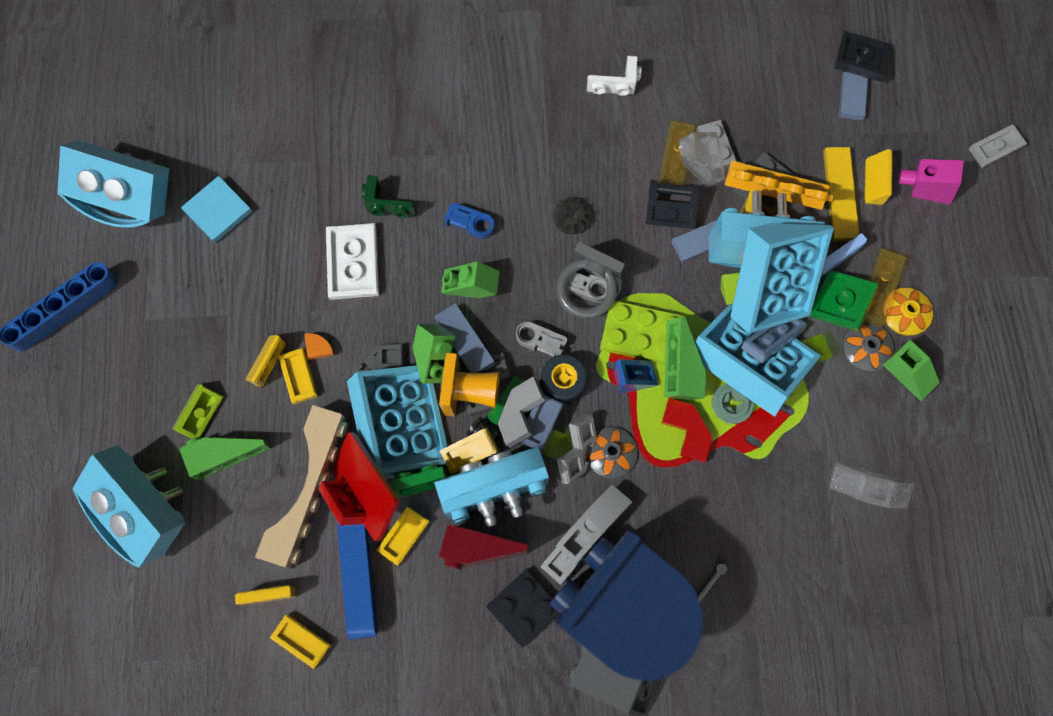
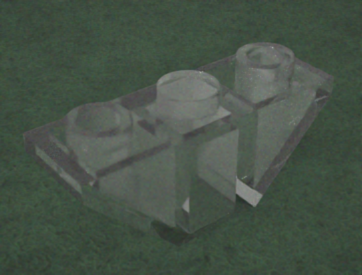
M835 462L828 487L874 505L886 508H907L915 483Z

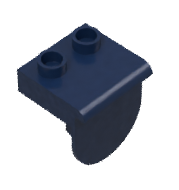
M627 531L616 545L606 536H603L584 560L585 563L595 570L582 588L569 579L549 604L560 613L554 624L577 644L585 647L608 668L619 675L641 681H651L667 677L681 669L691 659L698 647L702 634L703 617L697 594L683 575L640 541L641 538L631 531Z

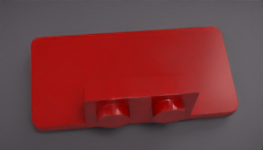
M348 433L332 468V473L337 481H322L319 491L340 526L364 524L373 540L379 541L382 540L398 507L399 499L356 433Z

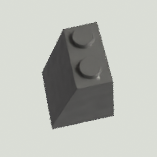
M582 646V656L579 663L571 671L569 685L628 715L646 716L661 679L641 681L619 675Z

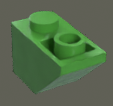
M478 261L445 269L441 293L471 298L497 295L500 271Z
M417 324L413 352L420 380L423 384L442 383L446 353H452L456 335L440 324Z
M911 340L902 345L882 364L920 401L940 383L930 358Z

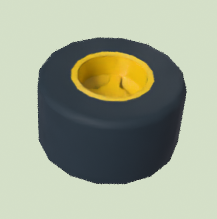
M566 354L557 355L549 359L542 368L541 386L545 395L562 404L574 402L581 397L587 383V372L583 363L576 357Z

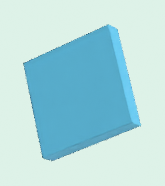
M219 176L181 207L214 243L252 212Z

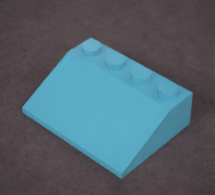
M770 223L750 228L731 318L750 334L810 316L834 228L830 225Z
M730 304L698 336L695 345L704 368L775 417L821 355L795 338L761 363L741 348L744 341L757 332L749 334L731 318L733 304Z
M417 365L356 372L347 381L358 437L385 479L393 478L404 472L421 471V468L429 465H437V467L446 465L440 450L448 446L433 383L423 384L421 382Z

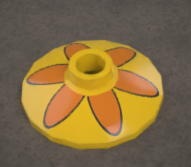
M899 288L892 291L884 300L882 307L883 318L888 327L896 333L904 336H915L924 332L930 326L933 318V308L929 299L920 291L913 288ZM907 306H911L914 312H910Z

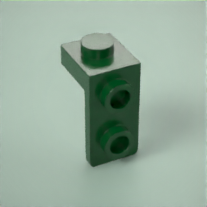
M367 175V182L362 185L361 197L364 199L363 203L367 212L375 216H383L384 214H392L399 218L415 216L416 210L413 202L379 199L381 186L378 177Z

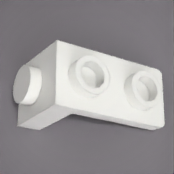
M637 56L627 57L625 77L589 75L587 91L595 94L616 93L621 96L634 94L636 81H640L641 66H637Z

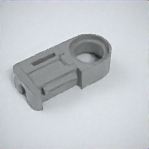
M574 272L567 282L566 290L567 293L594 303H601L607 293V284L603 278L592 274L590 277ZM594 285H601L605 288V294L595 296L592 294L591 288Z
M523 322L516 329V339L521 346L533 351L537 348L538 351L552 357L561 355L567 344L565 336L531 322ZM526 328L532 329L535 336L532 340L525 341L520 337L521 331Z

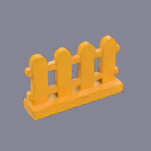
M735 161L730 162L724 183L726 186L749 192L750 189H755L757 192L759 190L761 195L777 198L779 193L787 194L788 202L820 210L823 209L825 201L832 202L833 195L828 193L830 185Z

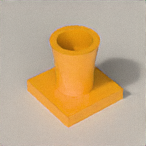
M446 353L439 402L444 415L455 417L457 401H467L496 408L500 372H461L462 367L457 354Z

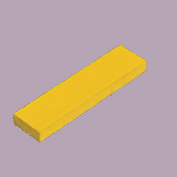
M850 147L825 148L823 154L826 184L830 185L828 193L833 195L832 202L828 201L830 224L834 228L832 242L851 241L859 235Z

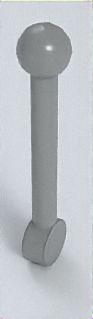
M718 564L716 566L715 574L697 596L699 602H701L719 576L727 572L725 564Z

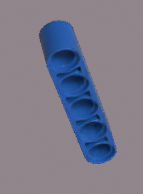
M101 262L90 264L5 324L0 329V342L18 352L30 349L110 292L117 285V275ZM105 273L104 277L101 280H98L99 277ZM84 288L83 292L77 296L78 292ZM62 304L61 308L56 311L57 307ZM41 319L39 324L35 326L36 322Z
M337 521L347 636L349 640L377 636L378 628L369 532L364 524L340 526Z

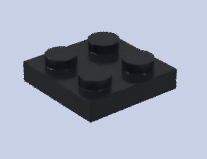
M844 31L841 36L834 69L881 82L885 73L890 43Z
M526 569L486 606L521 648L559 614L558 611L549 605L553 599Z

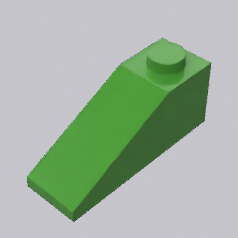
M679 317L667 320L664 397L684 400L704 399L707 389L706 371L686 318Z
M202 437L193 438L186 442V446L179 448L189 477L197 481L271 449L270 445L264 440Z

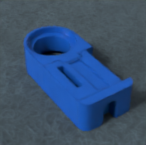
M456 203L450 205L444 219L447 227L449 224L468 230L469 235L480 239L491 237L495 230L494 220L491 216ZM481 221H487L490 224V228L486 232H481L477 230V224Z

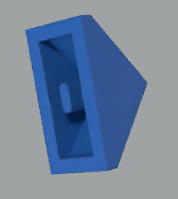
M626 359L616 361L613 371L619 394L658 386L652 361Z

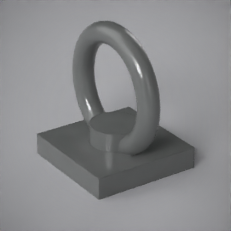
M578 241L574 249L578 260L568 264L559 275L556 286L557 297L562 307L571 315L585 319L594 318L602 315L612 306L617 294L616 278L622 280L626 268L624 263ZM584 268L595 276L605 278L607 293L599 305L593 308H580L569 299L566 290L567 282L570 276L577 270Z

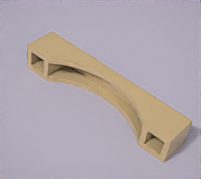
M312 405L303 429L309 451V468L304 488L291 510L277 524L264 532L255 558L292 569L293 564L296 565L302 553V549H300L303 538H307L311 529L309 521L312 512L316 513L320 505L321 498L318 497L320 484L322 481L329 480L330 473L328 469L330 463L335 462L339 452L337 444L340 437L343 438L347 431V419L342 414Z

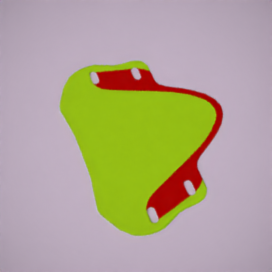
M637 293L625 296L618 301L685 316L694 342L711 324V322L699 317L671 296L662 293ZM601 351L597 359L596 370L601 378L616 386L614 371L607 368V362L616 363L619 359L642 360ZM653 362L658 386L626 393L629 399L633 435L642 457L651 465L662 468L676 467L693 460L679 456L686 431L661 424L668 398L664 397L665 365ZM704 368L707 383L705 398L696 400L675 399L692 404L697 409L712 435L709 452L716 448L727 446L753 459H762L772 451L782 434L802 420L808 408L809 392L803 379L785 403L794 409L793 415H788L779 410L774 417L754 403L753 411L745 421L738 424L725 423L716 417L712 409V397L719 387L727 383ZM730 395L729 401L723 406L731 407L735 414V407L743 402L733 401ZM751 435L760 440L762 446L757 448L747 443L745 440L746 436Z

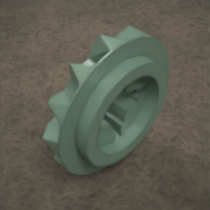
M728 384L719 387L712 397V409L716 417L725 423H741L753 411L754 402ZM730 395L733 401L743 402L735 407V414L731 407L723 406L729 401Z

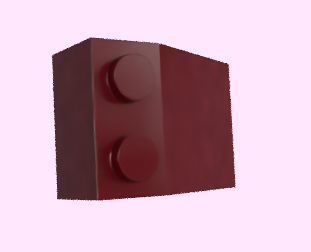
M447 524L439 558L444 561L446 567L462 570V566L472 567L527 555L528 545Z

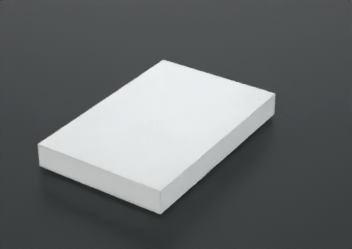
M376 224L326 227L328 298L333 300L379 296Z

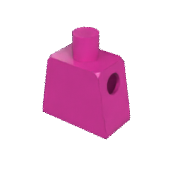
M922 159L919 161L916 170L901 169L899 184L912 185V197L951 204L961 185L964 161Z

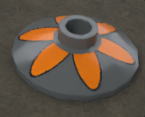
M867 322L863 323L859 332L849 329L844 337L843 350L845 357L851 365L859 370L872 372L879 371L884 367L882 364L894 353V344L891 336L884 328ZM868 341H872L875 344V348H870Z
M607 427L596 432L597 440L594 448L589 447L587 455L589 466L596 474L604 478L616 479L626 475L633 469L637 460V447L634 439L620 428ZM615 447L617 454L612 456L608 453L607 449Z

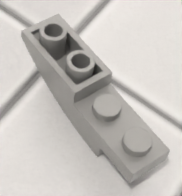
M611 485L556 545L555 550L540 567L562 585L633 502L614 485Z

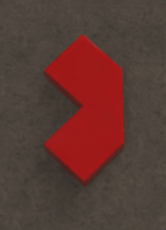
M668 398L661 424L686 431L679 456L705 463L712 441L711 433L694 405Z

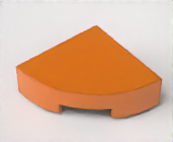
M305 334L307 357L309 360L334 356L333 349L326 339L317 334Z

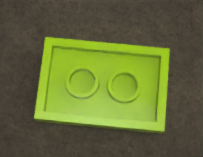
M614 301L608 310L600 350L665 365L667 320L679 317L685 318V316Z

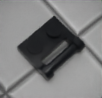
M650 180L645 224L695 229L700 184L685 186L658 183V180ZM657 193L690 196V203L656 200Z

